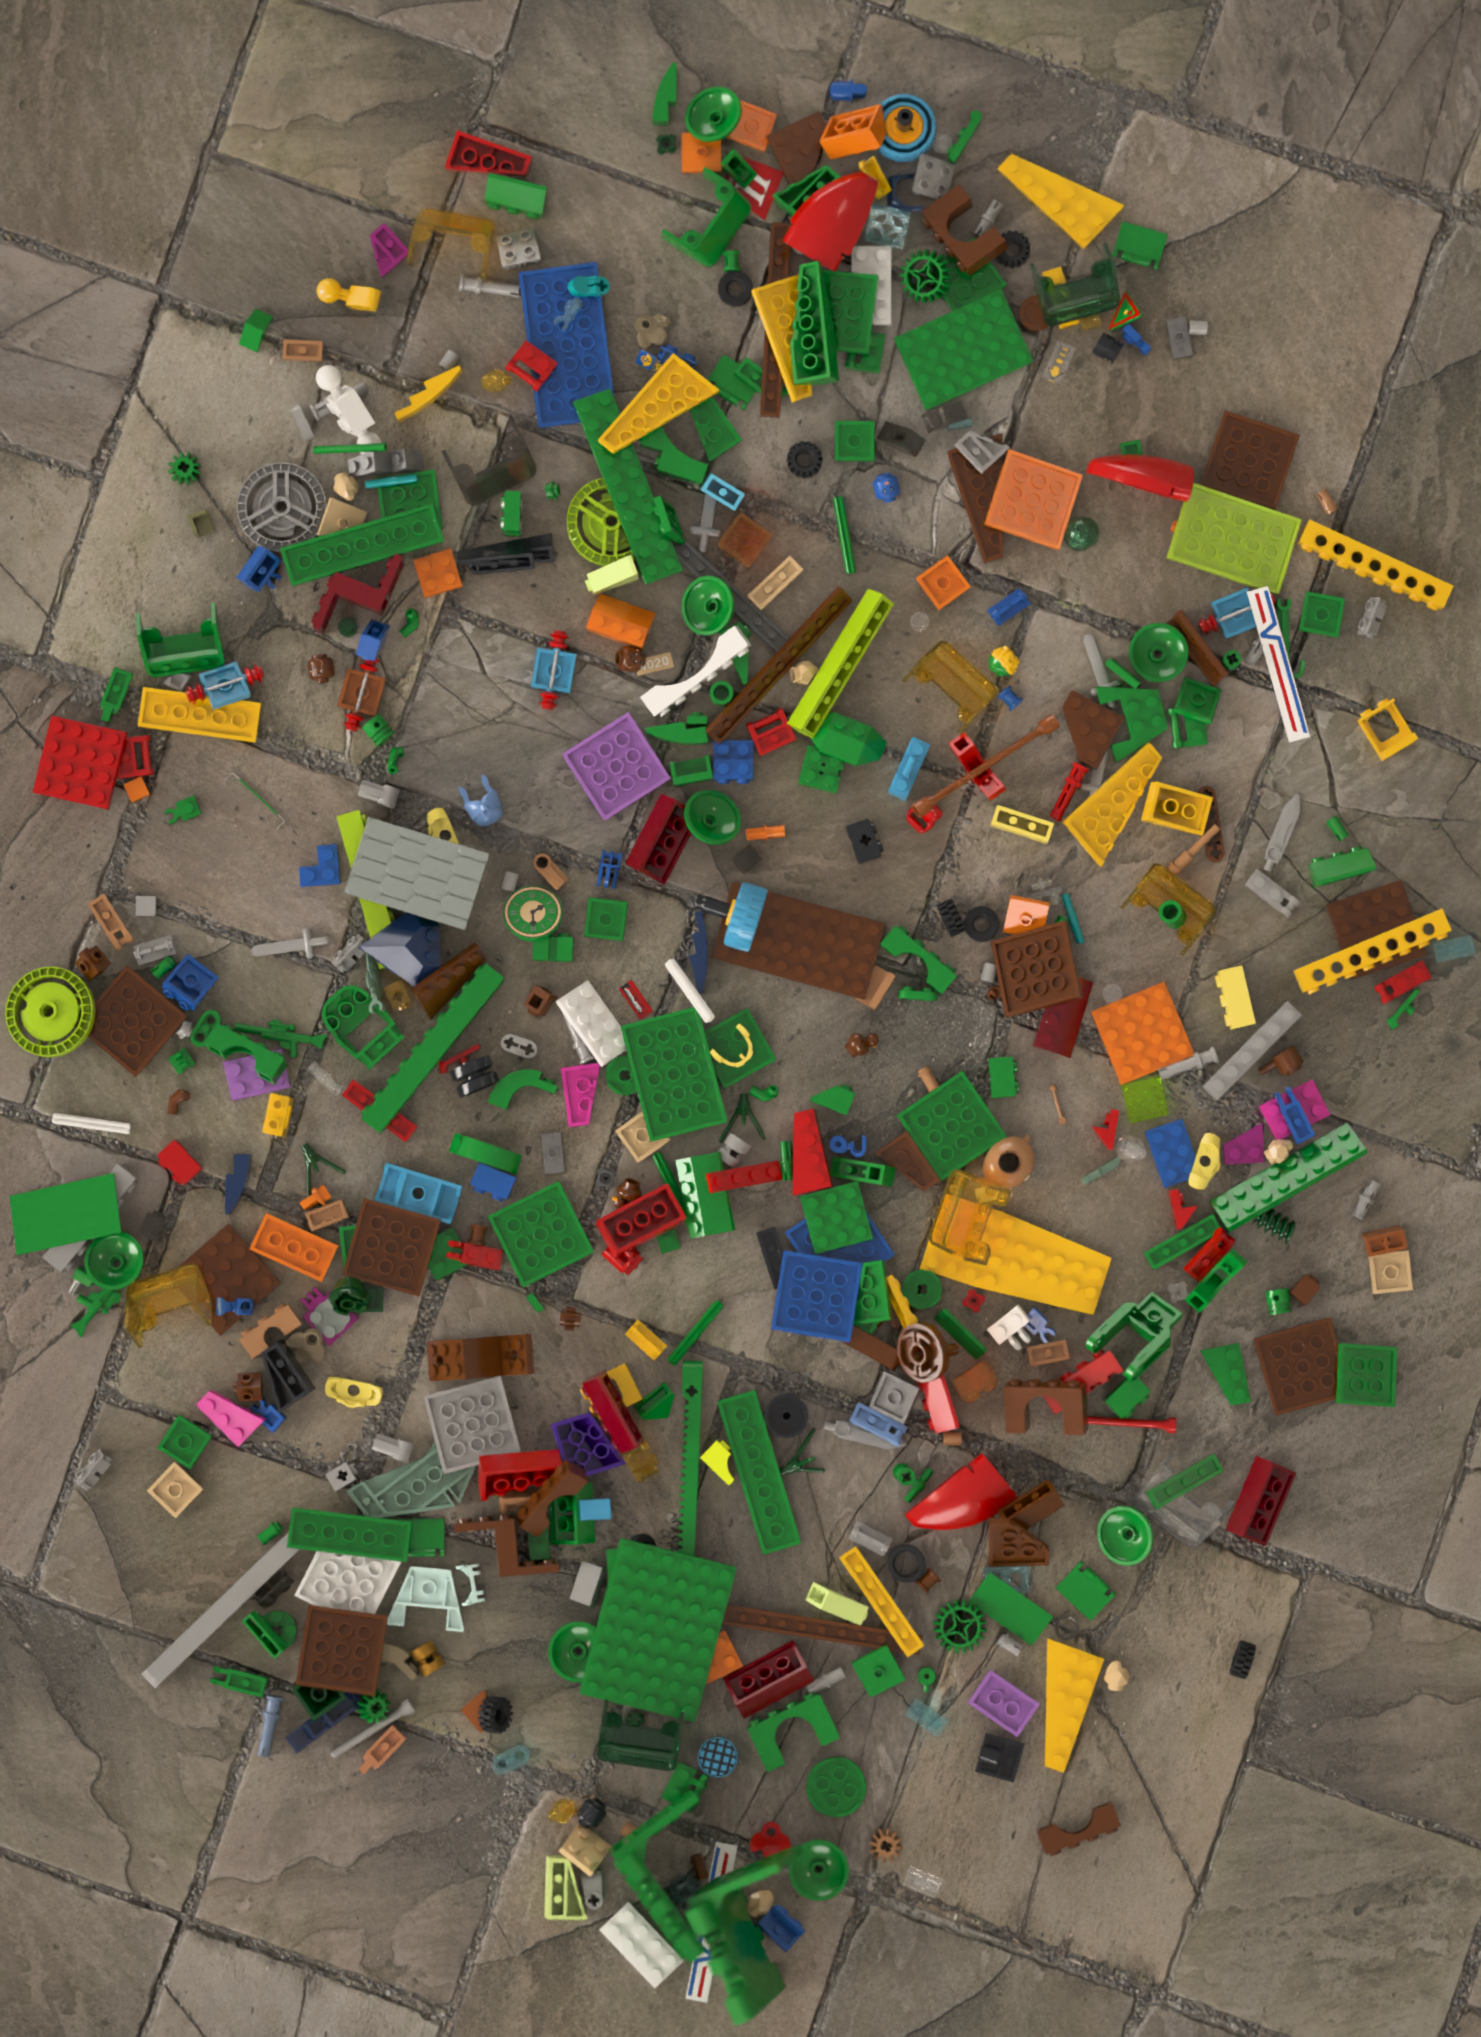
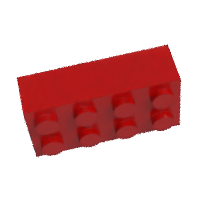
M667 1183L598 1219L596 1226L615 1259L684 1223L686 1216Z

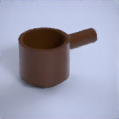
M1293 1045L1272 1057L1270 1062L1261 1066L1258 1070L1263 1075L1277 1067L1281 1075L1286 1073L1289 1076L1300 1070V1064L1304 1061Z

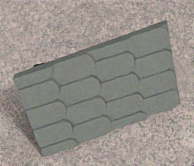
M368 817L344 893L465 930L489 853Z

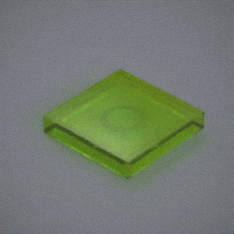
M1160 1076L1121 1085L1130 1124L1169 1115Z

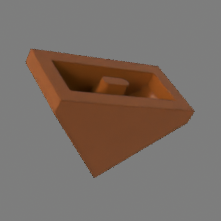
M482 1690L461 1709L462 1713L479 1732H483V1730L479 1726L481 1722L478 1721V1717H480L478 1711H481L479 1706L483 1704V1699H486L487 1690Z

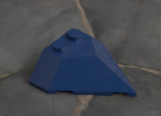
M407 912L358 947L363 952H367L374 957V960L396 976H400L407 981V984L411 987H414L441 967L440 926L438 922Z

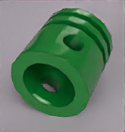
M718 681L711 686L710 699L712 703L718 707L729 705L733 699V689L728 682Z
M381 714L373 717L362 727L368 737L373 739L372 742L376 743V747L385 743L395 734L394 730L388 727L389 724Z
M1168 900L1162 903L1159 908V917L1168 927L1177 929L1185 924L1187 914L1178 902Z
M1289 1288L1265 1291L1267 1305H1269L1268 1310H1270L1269 1315L1292 1312V1309H1290L1291 1304H1289L1291 1302Z

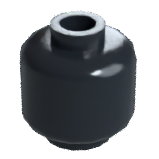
M597 1798L586 1799L577 1810L578 1822L585 1828H597L606 1817V1806Z

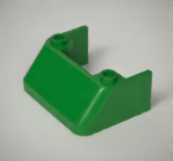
M705 167L703 169V177L716 185L715 196L723 202V205L702 235L697 231L689 230L679 239L664 228L661 234L663 240L702 266L712 267L717 263L722 252L728 247L750 214L751 205L731 183Z
M215 602L211 603L212 618L205 619L200 624L201 632L162 637L161 631L158 628H144L140 613L136 614L137 638L146 673L149 676L162 677L215 669L224 665L222 635Z

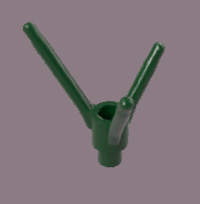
M740 1094L738 1107L718 1140L719 1143H722L738 1115H742L743 1126L746 1125V1115H749L763 1140L766 1138L750 1108L748 1094Z
M308 1143L301 1147L304 1152L303 1156L306 1159L307 1197L311 1195V1165L317 1173L320 1171L317 1165L318 1161L343 1174L346 1173L344 1169L315 1153Z
M812 1428L791 1461L786 1463V1466L780 1468L783 1475L795 1472H825L824 1468L802 1467V1465L816 1460L815 1456L803 1461L798 1459L815 1433V1428Z

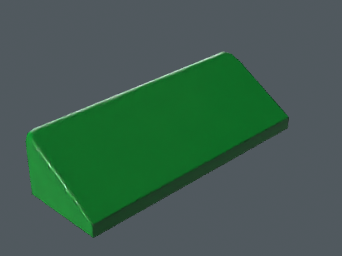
M943 1308L935 1316V1321L974 1359H979L987 1351V1348L946 1308Z

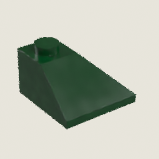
M298 1685L291 1688L313 1722L347 1699L341 1691Z

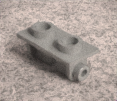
M1370 597L1365 605L1363 618L1358 624L1357 635H1366L1369 639H1374V636H1377L1381 623L1375 621V619H1383L1387 609L1386 601L1381 600L1380 597Z
M359 934L351 937L347 942V946L333 956L334 960L331 963L341 973L348 972L356 963L352 956L355 955L360 959L366 953L358 947L367 941Z
M171 935L133 946L134 956L137 959L138 965L177 954Z
M100 1449L97 1453H93L86 1467L80 1469L77 1473L76 1484L86 1491L92 1489L100 1479L95 1472L97 1471L103 1475L111 1465L112 1459L104 1455Z
M856 1521L848 1539L883 1557L892 1541V1538L859 1521Z

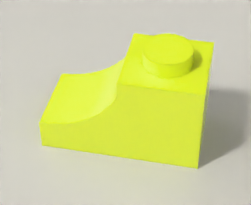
M716 1440L700 1458L730 1485L734 1481L727 1464L728 1457L731 1455L729 1452L731 1447L723 1440L721 1442Z

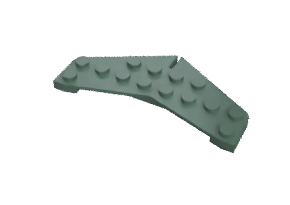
M434 1443L422 1459L358 1483L347 1492L367 1517L383 1518L457 1507L446 1490L449 1489L460 1504L477 1465L443 1474L436 1443Z

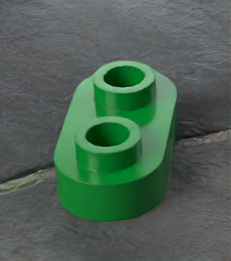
M903 987L902 990H898V999L938 1001V993H934V989L922 988V991H914V987Z
M208 1010L202 1014L190 1035L191 1042L195 1046L205 1047V1041L216 1024L221 1025L222 1019L218 1012ZM210 1017L215 1018V1022L213 1024H209L208 1019ZM199 1034H204L205 1038L203 1041L198 1040Z

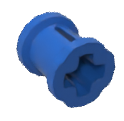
M1009 685L997 698L1002 699L1011 712L1023 699L1022 697L1019 698Z

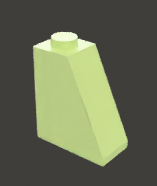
M629 555L587 574L588 580H585L588 591H593L595 596L636 581L639 578L632 556Z
M813 1582L806 1597V1601L819 1609L860 1626L868 1614V1606Z

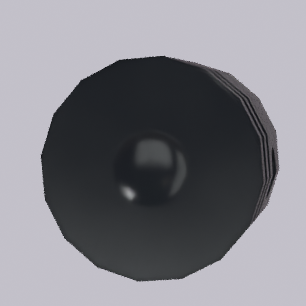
M1103 332L1092 353L1103 360L1106 358L1107 362L1111 361L1110 364H1113L1124 343L1120 344L1119 340L1116 342L1115 338Z

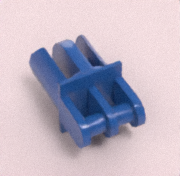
M853 79L851 81H836L830 86V97L836 101H851L852 103V99H862L866 96L867 92L866 85L853 84Z
M604 849L602 850L596 886L601 885L603 869L607 868L604 887L608 888L611 870L613 869L615 872L612 889H616L622 859L621 852L620 854H615L614 851L610 853L605 852ZM604 858H610L609 864L603 863ZM613 859L618 860L617 865H612Z

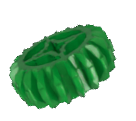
M925 249L924 254L922 250H917V256L911 253L912 261L906 258L904 261L907 266H901L905 273L899 274L900 277H904L900 284H906L903 291H910L908 297L912 298L915 296L916 302L921 300L922 303H927L928 299L930 302H934L935 297L941 299L940 292L946 294L947 290L944 287L951 286L947 279L953 278L951 275H947V272L952 271V269L945 268L949 263L948 260L941 262L944 256L942 254L937 256V251H932L930 254L929 249ZM928 260L921 270L914 268L919 262ZM934 264L939 270L940 278L934 274ZM919 273H926V275L932 279H925V277H923V275ZM912 275L915 276L918 280V289L915 287L913 283ZM930 283L937 284L932 291L923 293Z
M957 1599L954 1600L955 1606H951L950 1602H947L948 1609L945 1610L941 1606L940 1610L943 1614H935L936 1617L940 1618V1621H933V1624L939 1625V1628L933 1629L935 1633L940 1632L935 1637L936 1640L943 1638L944 1640L940 1645L943 1647L948 1643L947 1651H950L953 1646L955 1647L954 1653L956 1654L959 1648H962L963 1654L966 1653L965 1647L967 1646L970 1651H973L974 1649L971 1644L975 1643L976 1646H980L977 1638L984 1640L985 1637L980 1635V1632H987L986 1628H981V1625L987 1624L986 1620L980 1621V1618L984 1617V1613L977 1615L976 1613L980 1608L977 1606L971 1609L973 1602L965 1606V1599H962L961 1605H958ZM956 1610L967 1611L973 1616L961 1619L958 1617ZM950 1614L953 1624L944 1631V1621ZM955 1617L958 1621H961V1624L962 1622L966 1623L963 1626L965 1635L961 1631L959 1632V1629L955 1630V1627H957ZM976 1622L975 1634L970 1639L967 1634V1628ZM960 1634L964 1642H953L947 1636Z

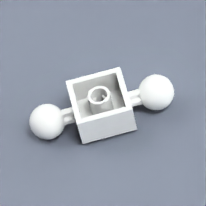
M332 365L321 367L317 371L316 382L321 389L330 391L331 395L326 397L329 402L327 406L331 413L339 418L337 423L340 428L354 436L357 435L356 444L382 443L377 434L367 431V428L375 424L355 389L347 385L340 386L341 374L336 367ZM359 452V453H360L361 455H363V454L370 453V452Z

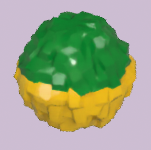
M1007 646L994 649L988 661L989 669L997 676L1002 677L1013 675L1020 662L1018 657Z

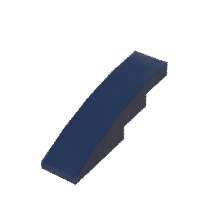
M702 911L694 913L699 932L692 934L696 954L689 955L697 990L700 995L703 994L708 954Z
M345 1692L346 1700L313 1722L310 1718L286 1736L285 1740L296 1754L360 1707L361 1705L357 1703V1700H361L358 1695Z

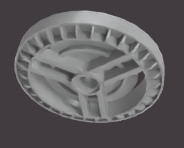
M276 462L258 468L244 481L237 498V517L243 531L253 543L271 552L281 553L280 548L318 536L317 533L327 507V499L322 486L311 472L296 464ZM285 474V478H278V475ZM290 475L301 479L312 489L316 500L315 516L311 514L312 503L308 492L302 485L291 480ZM273 476V480L265 483L257 491L252 505L253 514L249 516L248 503L252 492L259 483ZM281 503L287 504V509L284 512L277 511V506ZM254 519L258 524L255 527H253L251 524V521H253ZM310 519H312L313 521L311 525L308 526L307 523ZM297 527H302L306 530L300 536L287 541L271 540L257 532L262 529L271 536L283 538L293 536L294 530Z

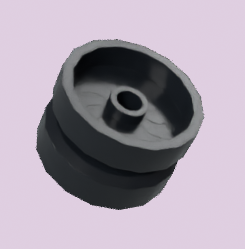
M490 1055L465 1062L449 1072L454 1082L466 1079L465 1082L456 1088L460 1098L476 1093L500 1081L496 1071L483 1073L493 1066Z
M780 1394L771 1399L766 1406V1425L778 1437H795L802 1433L807 1426L809 1418L808 1409L803 1400L796 1395ZM785 1412L790 1413V1419L785 1420L783 1414Z

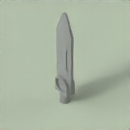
M1296 794L1282 809L1265 851L1264 860H1266V864L1263 870L1271 872L1273 865L1278 864L1288 844L1300 814L1299 794Z
M836 1420L835 1423L825 1421L824 1429L833 1431L832 1435H836L838 1438L884 1449L906 1446V1442L903 1440L899 1446H895L889 1441L851 1422Z

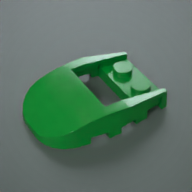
M345 986L326 1001L322 1009V1019L329 1032L336 1039V1042L371 1070L404 1039V1036L387 1011H380L378 1005L375 1011L388 1026L358 1052L346 1037L372 1014L369 1011L372 997L358 986Z

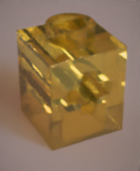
M398 980L383 988L393 1010L398 1009L401 1012L410 1007L409 1003H412V1000L402 980ZM396 992L404 995L401 997L402 1001L394 1000Z

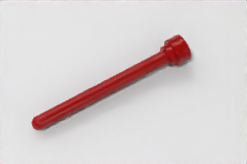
M1088 1416V1424L1159 1428L1168 1431V1433L1176 1434L1177 1418L1168 1417L1164 1421Z

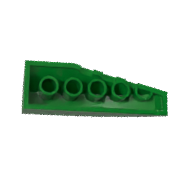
M820 261L801 264L797 285L798 298L795 301V321L793 320L792 325L794 329L793 338L790 341L794 384L823 385L838 382L839 372L833 322Z

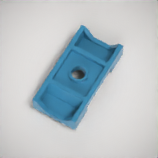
M386 1163L374 1201L441 1219L442 1222L452 1224L463 1186ZM415 1188L423 1189L424 1196L421 1199L413 1197V1190Z

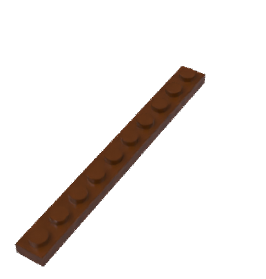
M771 222L767 284L788 278L790 245L782 240L791 226L789 223ZM765 330L760 417L780 418L782 374Z
M838 586L705 729L716 743L720 745L853 601L843 588Z
M728 1604L722 1625L876 1649L887 1644L891 1651L904 1653L888 1629ZM917 1634L919 1639L922 1641L923 1635ZM921 1649L915 1652L914 1655H920Z

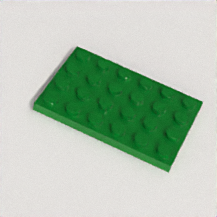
M1002 289L893 338L925 411L1034 362Z
M694 1007L621 1026L650 1142L728 1122L701 1017Z

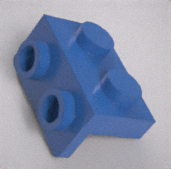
M778 1904L772 1906L768 1913L756 1924L785 1953L806 1932L802 1928L803 1925L798 1920L790 1917L788 1911Z

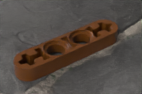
M1203 786L1197 793L1203 794L1204 790L1211 793L1212 796L1210 797H1213L1212 802L1214 806L1211 805L1210 809L1215 813V817L1212 820H1207L1204 834L1214 824L1220 828L1217 838L1214 840L1210 839L1204 845L1205 852L1210 862L1217 863L1223 859L1225 851L1216 793L1212 787ZM1219 841L1220 845L1216 844V850L1220 851L1221 854L1218 855V859H1215L1214 856H1210V853L1213 852V845L1208 846V843Z

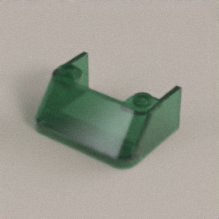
M1103 243L1105 259L1099 260L1092 265L1091 276L1054 286L1053 280L1050 277H1040L1035 264H1030L1035 293L1046 325L1057 326L1107 312L1119 306L1121 300L1116 266L1107 243Z
M605 1700L597 1750L598 1759L604 1762L663 1771H672L676 1768L684 1712L680 1711L679 1723L676 1721L665 1722L662 1725V1729L643 1726L630 1727L629 1724L622 1723V1717L618 1713L607 1712L609 1700Z

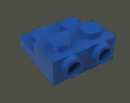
M724 740L720 745L713 741V781H717V784H729V781H737V784H749V781H753V740Z
M187 954L163 982V993L171 999L175 997L179 1000V1005L184 1010L188 1011L191 1009L194 1011L218 981L219 977Z

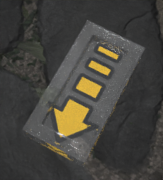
M1058 341L1042 378L1060 385L1076 348Z

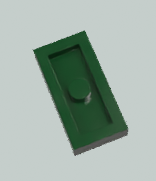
M363 1281L369 1298L366 1309L363 1312H383V1287Z

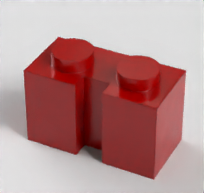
M175 1139L157 1155L160 1159L158 1163L165 1170L170 1169L173 1173L171 1177L179 1185L181 1183L187 1185L203 1170L199 1163Z

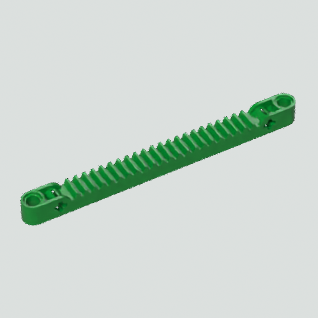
M683 1360L682 1395L689 1401V1404L683 1407L688 1410V1412L683 1413V1416L688 1418V1420L683 1421V1424L688 1427L682 1430V1432L687 1434V1436L682 1437V1440L687 1442V1444L682 1445V1448L687 1451L681 1454V1456L686 1458V1460L681 1461V1464L686 1466V1468L681 1469V1472L686 1475L680 1478L681 1481L685 1482V1484L680 1485V1488L685 1490V1492L680 1493V1497H683L684 1500L679 1501V1504L684 1506V1508L679 1509V1512L684 1514V1516L679 1517V1521L683 1522V1524L678 1525V1528L683 1530V1532L678 1533V1537L683 1538V1540L677 1542L678 1545L682 1546V1548L677 1549V1552L695 1556L703 1361ZM690 1385H694V1389L698 1390L697 1393H694V1396H690L686 1392Z

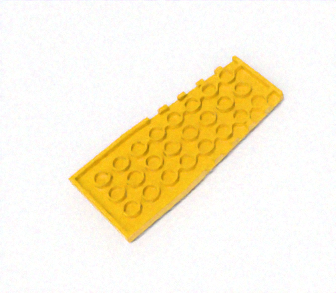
M944 1193L919 1269L931 1271L934 1274L977 1288L1093 1315L1111 1263V1257L1002 1211Z

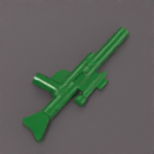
M275 1019L272 1022H268L271 1029L235 1023L234 1031L261 1035L263 1039L280 1041L282 1048L290 1050V1058L298 1057L297 1045H299V1042L313 1044L321 1050L327 1038L326 1034L310 1036L287 1032V1029L294 1031L296 1026L294 1024L280 1023L281 1020Z
M102 1289L99 1293L92 1292L88 1297L79 1294L76 1301L87 1306L88 1312L82 1320L72 1324L71 1327L82 1337L87 1324L104 1304L106 1305L101 1310L106 1315L114 1303L118 1304L122 1299L120 1296L122 1292L116 1293L115 1290Z

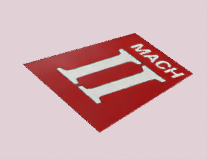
M741 156L757 173L756 177L745 189L727 174L725 180L731 183L750 202L751 211L765 221L773 202L772 195L778 189L783 172Z

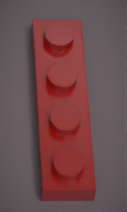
M352 1080L341 1095L362 1111L367 1105L371 1106L375 1101L373 1098L375 1095L355 1080ZM398 1113L386 1129L404 1142H407L418 1126Z
M779 1160L707 1173L706 1178L710 1194L782 1180Z

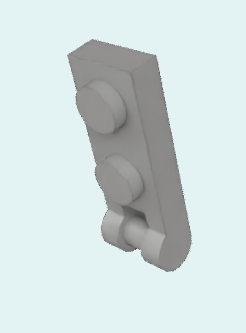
M1258 869L1253 872L1244 884L1287 918L1292 915L1291 911L1294 907H1298L1301 903ZM1283 899L1288 901L1285 907L1280 904Z

